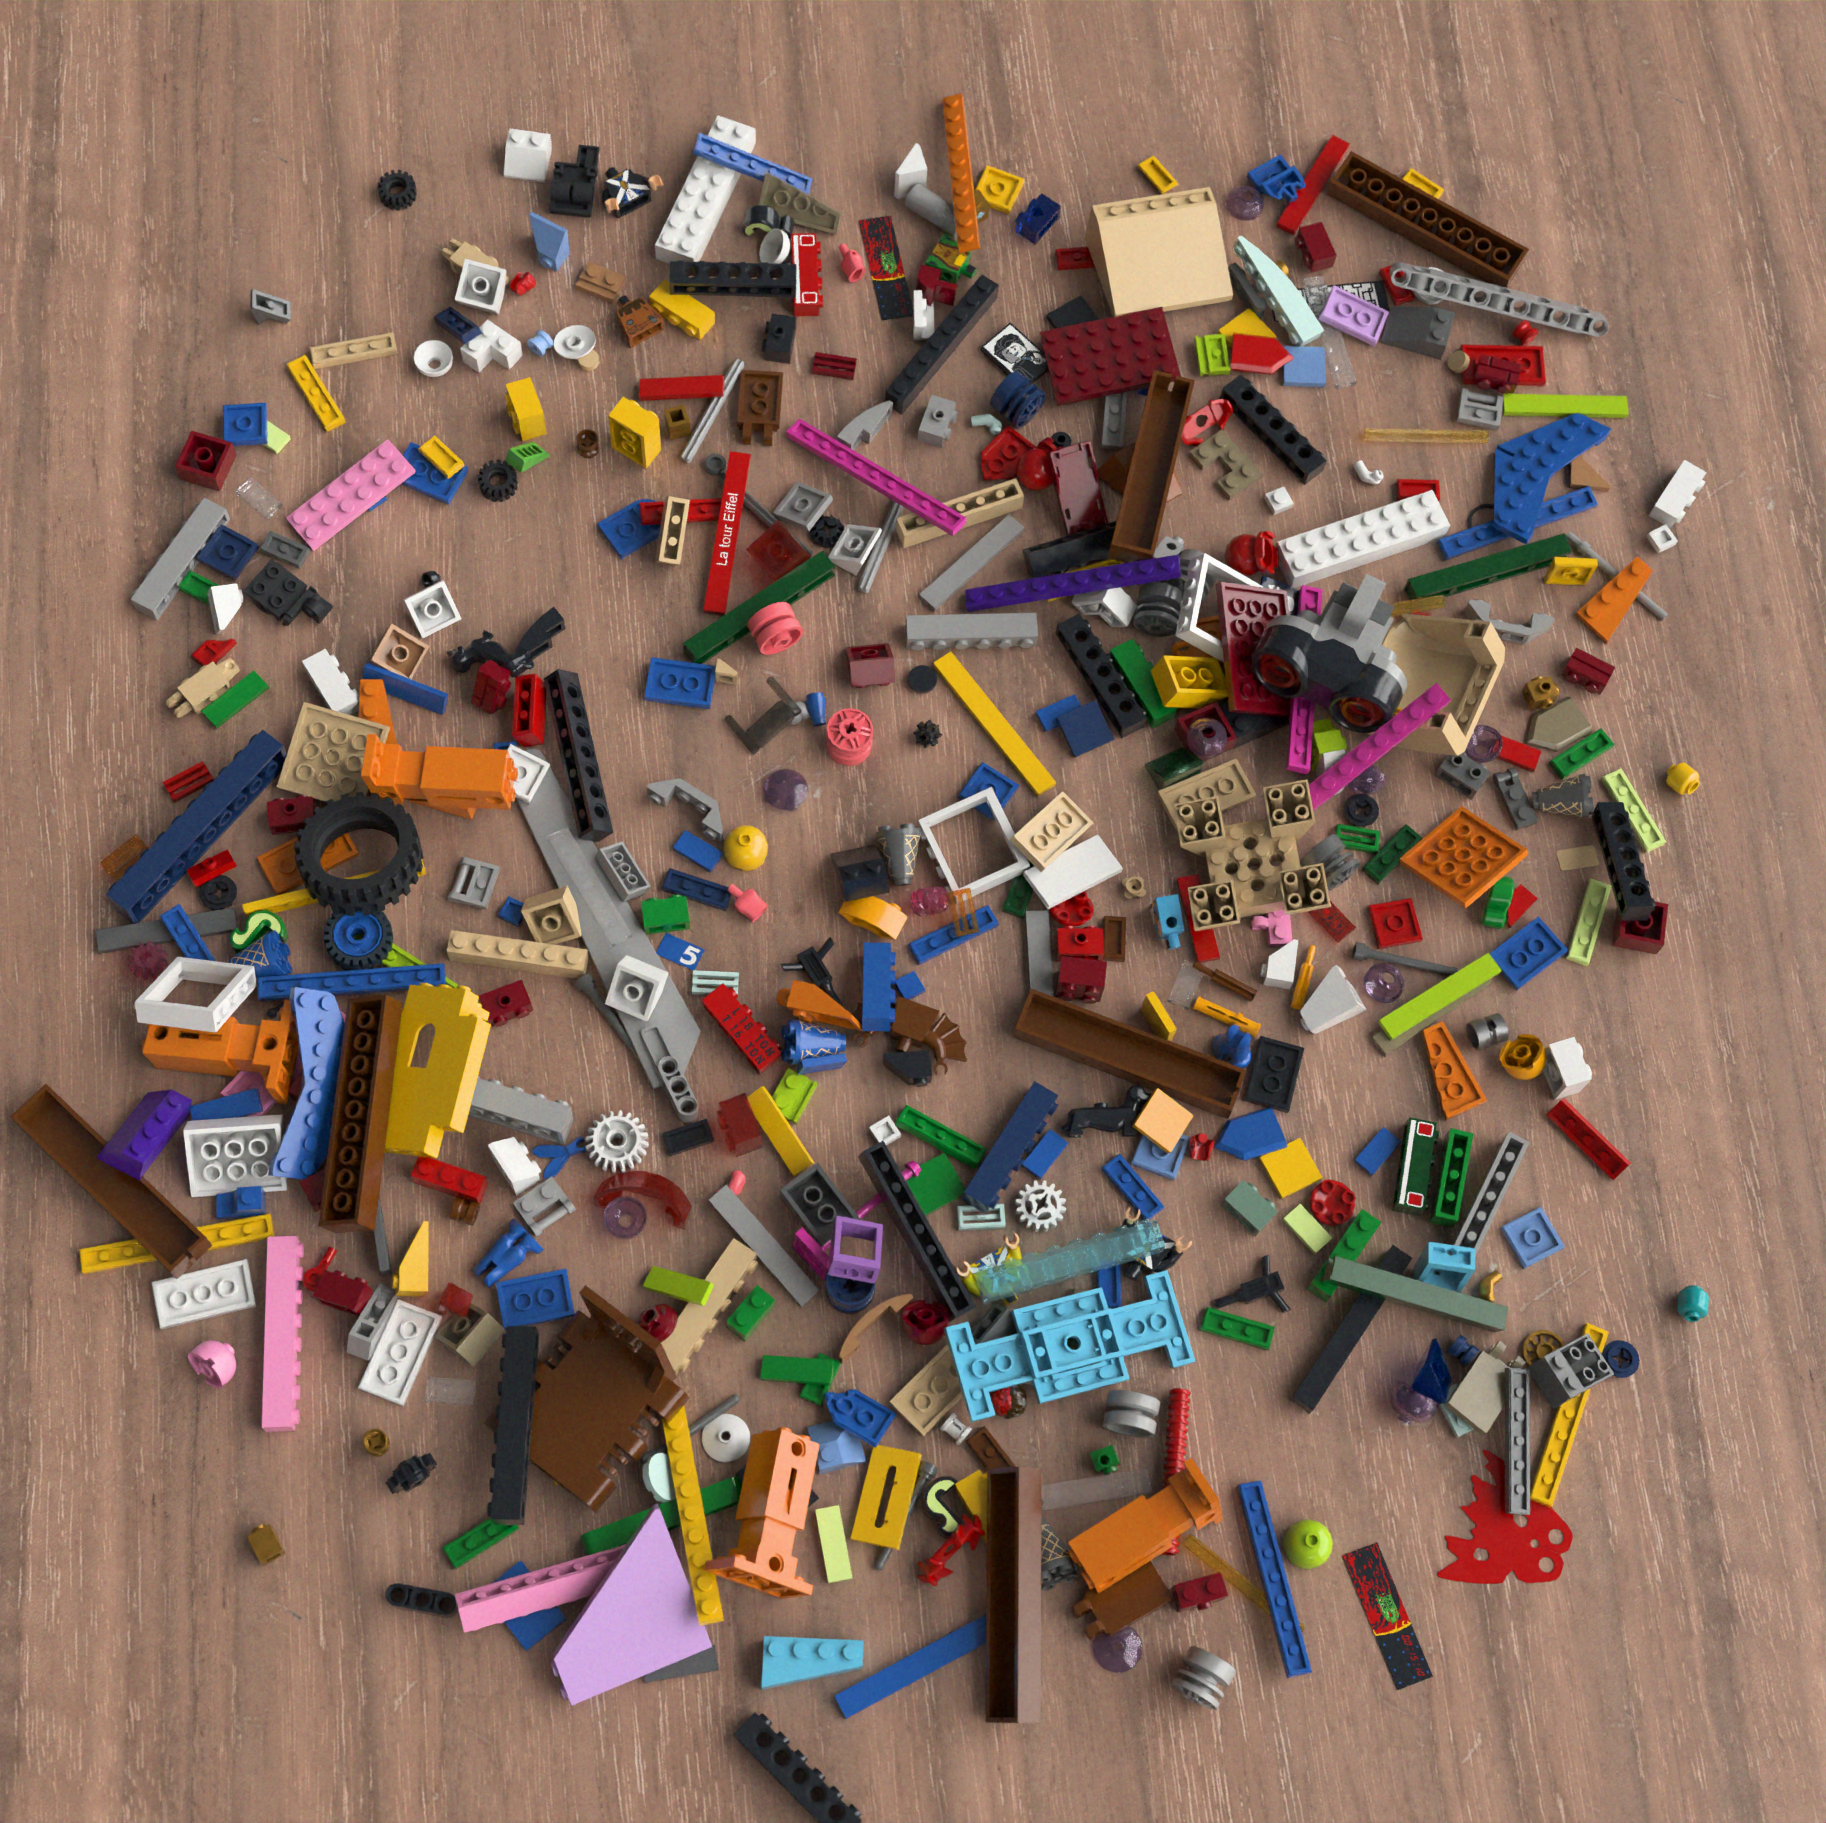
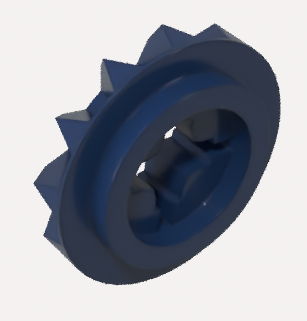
M1616 1340L1604 1347L1602 1356L1613 1371L1614 1376L1617 1378H1627L1636 1372L1640 1360L1639 1354L1633 1345L1626 1341ZM1621 1352L1622 1359H1625L1627 1362H1623L1619 1367L1618 1361L1614 1360L1613 1357H1617Z

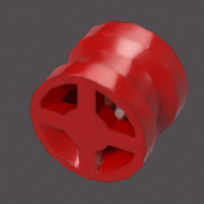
M1524 320L1514 329L1512 335L1515 338H1519L1521 340L1520 343L1526 346L1534 340L1539 331L1536 328H1532L1528 320Z

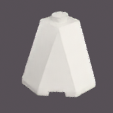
M1337 965L1331 968L1300 1011L1303 1017L1300 1021L1306 1031L1310 1030V1032L1317 1034L1366 1011L1355 988L1348 980L1344 979L1346 976Z

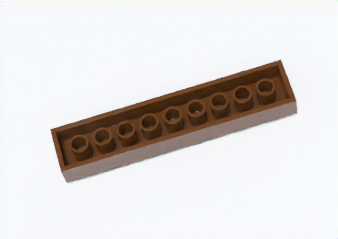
M1352 151L1330 181L1327 194L1486 283L1507 288L1528 254L1529 249Z
M388 995L348 999L318 1224L319 1227L334 1233L375 1230L403 1003Z

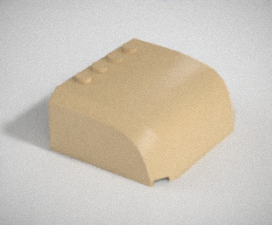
M1402 614V619L1395 626L1391 625L1381 643L1382 646L1392 650L1397 655L1395 664L1401 669L1407 680V690L1398 708L1404 709L1435 683L1442 688L1451 699V702L1398 743L1396 747L1458 756L1465 752L1502 668L1505 647L1492 623L1488 621ZM1368 719L1369 722H1373V723H1376V722H1378V721L1380 720V719Z

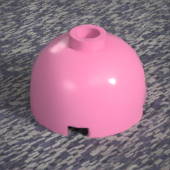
M208 1340L200 1343L189 1352L188 1360L190 1365L198 1375L202 1372L208 1377L204 1381L210 1386L220 1389L234 1376L236 1359L233 1354L235 1351L228 1343L222 1344L219 1341Z

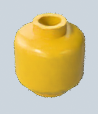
M1684 762L1671 765L1666 772V775H1668L1666 784L1680 795L1693 793L1700 784L1699 773Z

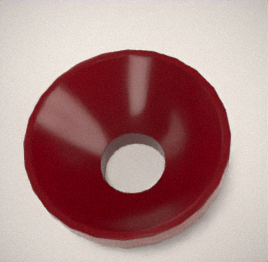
M667 1304L650 1306L641 1313L638 1325L658 1341L663 1342L672 1334L677 1325V1312ZM654 1315L653 1319L647 1322Z

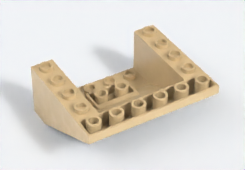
M1210 187L1092 205L1084 238L1113 317L1162 307L1165 312L1232 301L1233 291L1219 216Z

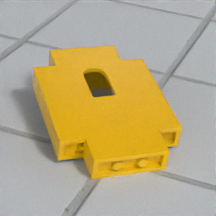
M422 982L420 985L409 986L401 1014L385 1153L437 1158L444 1131L464 1133L491 1024L485 1022L488 1021L490 1012L481 1008L482 1005L477 1003L479 996L472 993L469 987L458 985L457 988H452L445 984H439L438 987H434L431 984ZM427 1024H433L435 1036L426 1068L410 1067L420 1030Z

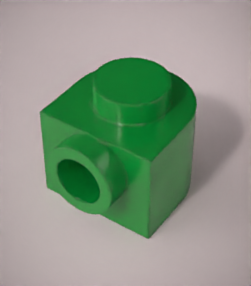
M1109 1445L1090 1453L1096 1472H1103L1104 1475H1109L1118 1471L1117 1466L1120 1465V1461L1114 1445Z

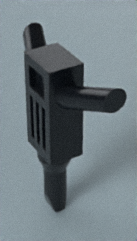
M831 937L827 939L818 952L812 946L797 955L798 963L780 964L784 972L804 970L812 984L818 986L838 1004L843 1006L833 990L832 976L822 962V959L834 945Z
M1270 1255L1261 1258L1262 1277L1240 1284V1288L1234 1293L1214 1300L1217 1309L1235 1302H1246L1247 1305L1270 1296L1282 1313L1291 1310L1279 1294L1285 1288L1278 1271L1271 1273Z

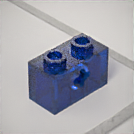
M1041 193L1037 199L1033 198L1025 212H1021L1017 216L1015 221L1017 223L1016 232L1036 245L1060 218L1061 206Z

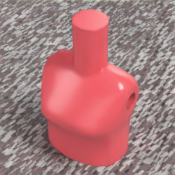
M841 244L839 246L843 256L841 269L850 282H857L865 273V268L862 264L863 259L855 250H849L846 244Z
M734 884L727 889L736 898L734 908L753 923L769 906L753 889H747L742 892Z

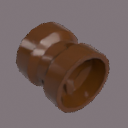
M590 429L580 431L577 435L579 454L588 459L595 457L599 452L597 434Z
M457 1196L453 1202L449 1218L455 1221L462 1218L465 1224L473 1226L479 1214L480 1203L474 1201L466 1203L464 1198Z

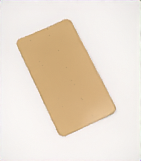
M1593 845L1556 851L1562 871L1599 865Z

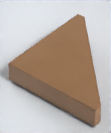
M1578 456L1569 463V488L1582 489L1590 486L1591 490L1608 492L1610 485L1581 456Z

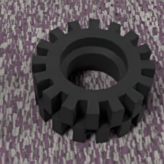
M391 170L390 175L388 172L384 173L385 178L381 176L380 182H378L379 196L384 206H389L391 210H394V207H396L397 211H401L400 207H403L404 210L407 209V204L411 207L413 201H416L417 196L413 177L408 175L406 171L402 174V170H398V173ZM396 186L405 188V191L400 194L389 192L390 189Z
M493 460L489 461V466L485 463L483 469L480 468L478 474V483L482 495L485 494V498L488 500L491 497L494 502H496V498H499V502H503V497L506 500L510 499L509 494L514 496L515 490L518 488L515 469L513 470V467L510 464L508 465L506 461H503V464H501L500 460H496L494 464ZM494 476H504L506 482L501 486H493L490 484V479Z

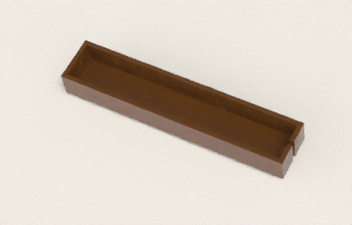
M1157 370L1153 371L1107 557L1109 559L1125 563L1153 559L1195 380L1176 376L1172 391H1169L1168 388L1172 374Z
M1032 988L1013 1034V1037L1147 1089L1154 1091V1089L1159 1088L1171 1098L1226 1119L1229 1118L1247 1071Z
M47 1084L42 1086L10 1116L40 1148L176 1279L193 1265L190 1261L192 1258L197 1261L212 1246L207 1237L143 1176L138 1180L97 1159V1156L108 1142Z
M1008 1467L987 1469L985 1723H1041V1468Z

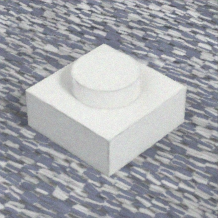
M1285 487L1266 493L1264 496L1273 515L1292 508L1294 504Z
M1666 524L1649 532L1646 536L1657 553L1676 545L1678 542Z
M890 1116L869 1127V1131L877 1143L884 1141L886 1146L901 1137V1133Z

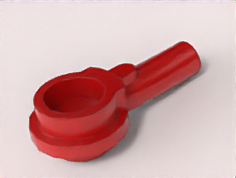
M329 1246L317 1268H311L304 1273L303 1284L309 1291H315L324 1270H327L337 1253L336 1249Z

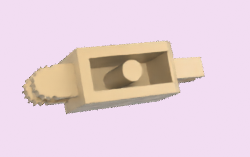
M452 238L449 241V245L456 252L454 253L445 247L441 250V254L450 261L451 270L460 276L465 259L499 268L498 262L494 257L485 255L477 246H471L467 242L462 244ZM506 275L505 286L509 283V278H508L507 275Z
M231 658L217 665L211 662L209 665L202 666L198 673L181 682L180 686L177 687L178 692L169 697L165 702L166 705L172 708L183 700L185 701L174 712L177 718L184 716L191 710L196 715L200 714L201 710L230 689L228 681L240 671L239 667Z

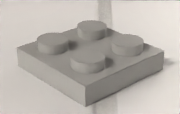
M797 481L773 514L779 520L810 531L833 499L831 494Z

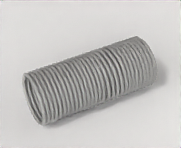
M916 184L906 198L905 207L957 238L954 205L922 185Z

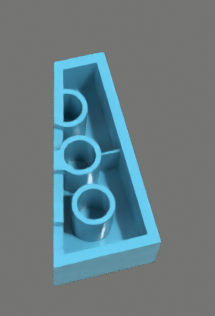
M764 1636L761 1690L860 1670L863 1666L864 1641Z

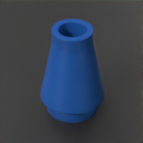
M816 692L806 695L807 700L805 704L813 726L825 725L826 698L824 694Z

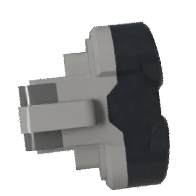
M1366 574L1359 589L1343 582L1339 591L1334 590L1321 616L1309 610H1302L1298 616L1282 615L1273 618L1251 656V667L1258 681L1267 690L1285 698L1301 696L1327 709L1331 718L1345 729L1359 733L1377 731L1393 718L1407 690L1406 677L1395 664L1397 655L1392 650L1381 645L1394 619L1390 616L1395 606L1379 599L1387 583Z

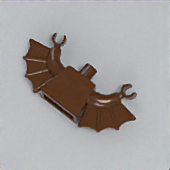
M899 996L895 1010V1022H890V1031H888L891 1032V1038L898 1040L895 1048L896 1052H909L911 1045L921 1048L925 1044L934 1053L936 1065L933 1067V1072L935 1075H937L936 1068L939 1065L944 1067V1075L947 1073V1065L943 1063L945 1058L967 1062L964 1053L967 1041L961 1037L958 1024L951 1022L946 1013H943L939 1018V1010ZM859 1002L857 1009L852 1015L862 1025L863 1003ZM890 1003V1008L895 1009V1003ZM865 1031L863 1034L856 1033L852 1040L855 1042L859 1037H863L864 1041L859 1045L860 1048H863L868 1043L867 1038L869 1036L872 1037L879 1031Z

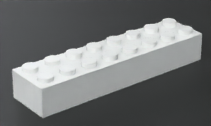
M718 115L708 134L713 139L748 153L752 152L756 144V128ZM697 157L655 244L657 260L669 264L670 261L679 260L685 262L700 261L741 173L702 157Z
M1433 490L1278 541L1276 547L1278 546L1279 567L1288 585L1292 588H1297L1444 538L1450 524Z

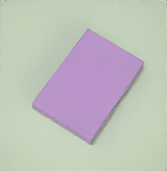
M1333 285L1318 320L1375 346L1389 312Z

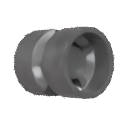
M1499 1013L1486 1016L1484 1021L1477 1019L1466 1024L1469 1041L1475 1050L1487 1048L1491 1043L1496 1045L1508 1040L1507 1025Z

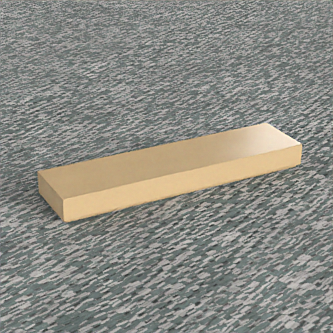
M394 332L309 347L314 369L398 354Z

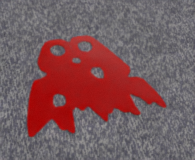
M1483 1450L1484 1456L1489 1461L1485 1467L1492 1474L1496 1486L1483 1481L1476 1475H1472L1473 1492L1477 1497V1501L1472 1502L1470 1506H1461V1509L1476 1524V1527L1471 1530L1474 1538L1466 1540L1454 1536H1445L1448 1542L1447 1548L1458 1557V1560L1438 1572L1437 1576L1458 1582L1497 1584L1503 1583L1507 1575L1514 1571L1516 1577L1525 1583H1543L1557 1580L1564 1566V1561L1560 1554L1569 1550L1573 1540L1571 1529L1551 1507L1549 1508L1530 1500V1515H1524L1528 1518L1527 1526L1519 1527L1514 1521V1514H1505V1462L1490 1451ZM1559 1529L1563 1533L1564 1540L1562 1543L1556 1545L1549 1540L1551 1530ZM1536 1539L1540 1546L1533 1548L1531 1541ZM1477 1548L1486 1549L1489 1554L1488 1560L1475 1559L1473 1556ZM1543 1557H1549L1553 1560L1554 1569L1551 1572L1546 1573L1540 1569L1539 1561Z

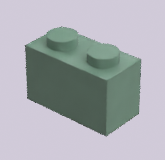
M1244 1180L1238 1184L1222 1203V1206L1255 1236L1267 1226L1278 1212L1271 1200L1268 1198L1264 1199L1258 1194V1189L1252 1183H1246Z

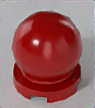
M1047 437L1038 443V448L1024 452L1018 459L1016 467L1018 480L1032 491H1041L1053 484L1045 453L1057 449L1052 444L1054 441L1052 438Z
M1261 531L1257 536L1241 534L1234 537L1227 544L1224 554L1228 567L1244 576H1252L1259 571L1262 574H1274L1273 568L1278 567L1279 549L1278 546L1274 547L1272 541L1275 538L1274 534L1271 531Z

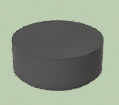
M720 454L709 455L705 460L706 472L712 476H719L722 472H725V458Z

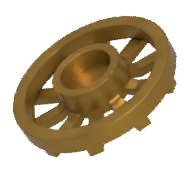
M1535 1331L1523 1343V1360L1526 1361L1525 1363L1529 1367L1532 1365L1530 1360L1535 1358L1540 1360L1544 1356L1565 1346V1343L1560 1336L1552 1331ZM1539 1335L1540 1344L1533 1339L1534 1336ZM1543 1335L1550 1336L1548 1342H1544ZM1553 1339H1555L1559 1343V1345L1553 1347V1345L1551 1344ZM1531 1341L1536 1348L1527 1347L1528 1342ZM1527 1351L1534 1352V1355L1528 1357Z

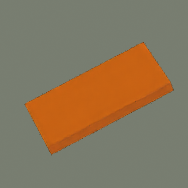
M348 833L335 839L324 851L321 865L325 872L359 856V852ZM297 837L256 857L277 896L304 884L295 860L294 842H299Z

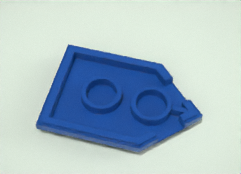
M1268 1107L1227 1120L1214 1148L1219 1151L1228 1152L1235 1155V1158L1245 1161L1287 1148V1143L1273 1109Z
M856 1389L847 1390L845 1393H824L833 1423L875 1448L897 1414Z

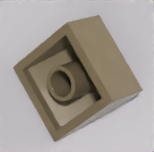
M464 1300L434 1337L460 1359L474 1367L477 1362L483 1359L487 1350L498 1341L505 1329L486 1311Z

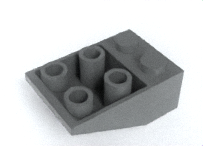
M1588 1333L1544 1356L1527 1368L1530 1369L1532 1377L1553 1409L1614 1375Z

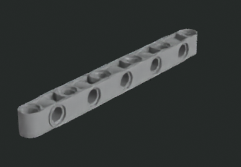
M1402 262L1394 263L1389 270L1394 285L1421 294L1596 337L1605 335L1609 328L1608 322L1602 313L1580 306ZM1398 271L1405 272L1404 276L1396 278L1394 275ZM1438 281L1445 282L1440 288L1434 287ZM1483 291L1482 297H1474L1476 292ZM1516 302H1524V304L1521 307H1514V304ZM1556 312H1563L1562 316L1558 318L1553 317ZM1598 321L1603 322L1600 327H1593L1594 323Z

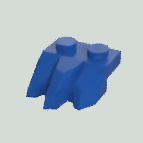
M1281 154L1249 171L1247 174V178L1260 194L1280 200L1284 197L1287 201L1294 202L1298 198L1295 189L1300 190L1306 187L1303 177L1296 167H1290Z

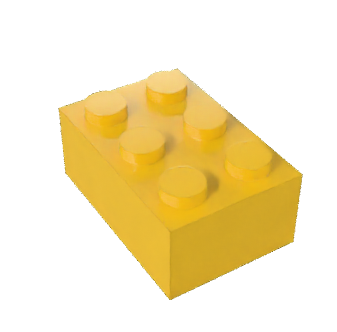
M622 397L608 415L611 448L647 469L661 451L659 418L654 412L641 408L636 401Z
M1163 656L1151 670L1164 707L1203 708L1228 697L1226 680L1217 658Z

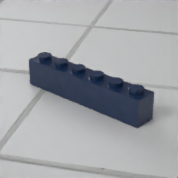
M1034 1081L964 1191L963 1201L984 1214L987 1213L989 1208L994 1210L1000 1200V1197L997 1195L1001 1189L1006 1190L1012 1181V1178L1009 1176L1013 1170L1017 1172L1024 1162L1021 1157L1025 1152L1029 1153L1036 1142L1033 1140L1036 1133L1041 1135L1047 1125L1045 1119L1048 1115L1053 1116L1059 1105L1056 1103L1058 1095Z

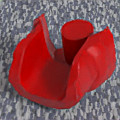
M519 271L510 281V290L520 296L531 291L536 286V280L529 272L523 275Z
M1198 1133L1190 1137V1158L1209 1161L1214 1141L1207 1139V1135L1204 1133Z

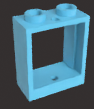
M1428 1242L1414 1265V1279L1460 1293L1475 1271V1248Z

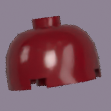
M918 1300L904 1307L902 1328L910 1341L920 1345H931L943 1339L945 1336L944 1329L949 1326V1311L944 1305L937 1301H933V1304H925V1300Z

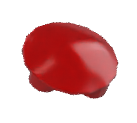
M1083 891L1049 910L1052 918L1059 924L1079 926L1091 919L1094 913V905L1087 897V893Z
M1330 1179L1324 1180L1311 1192L1309 1199L1310 1209L1315 1218L1321 1223L1330 1226L1341 1225L1347 1222L1353 1215L1356 1196L1343 1183Z

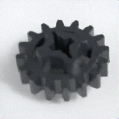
M431 1453L424 1454L421 1457L414 1455L398 1464V1467L392 1471L393 1476L389 1477L385 1483L392 1494L399 1493L402 1490L409 1492L425 1482L430 1476V1471L435 1469L437 1462Z

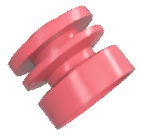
M842 709L834 713L827 725V752L839 764L846 766L858 765L865 761L871 753L873 742L872 722L865 713L857 709Z

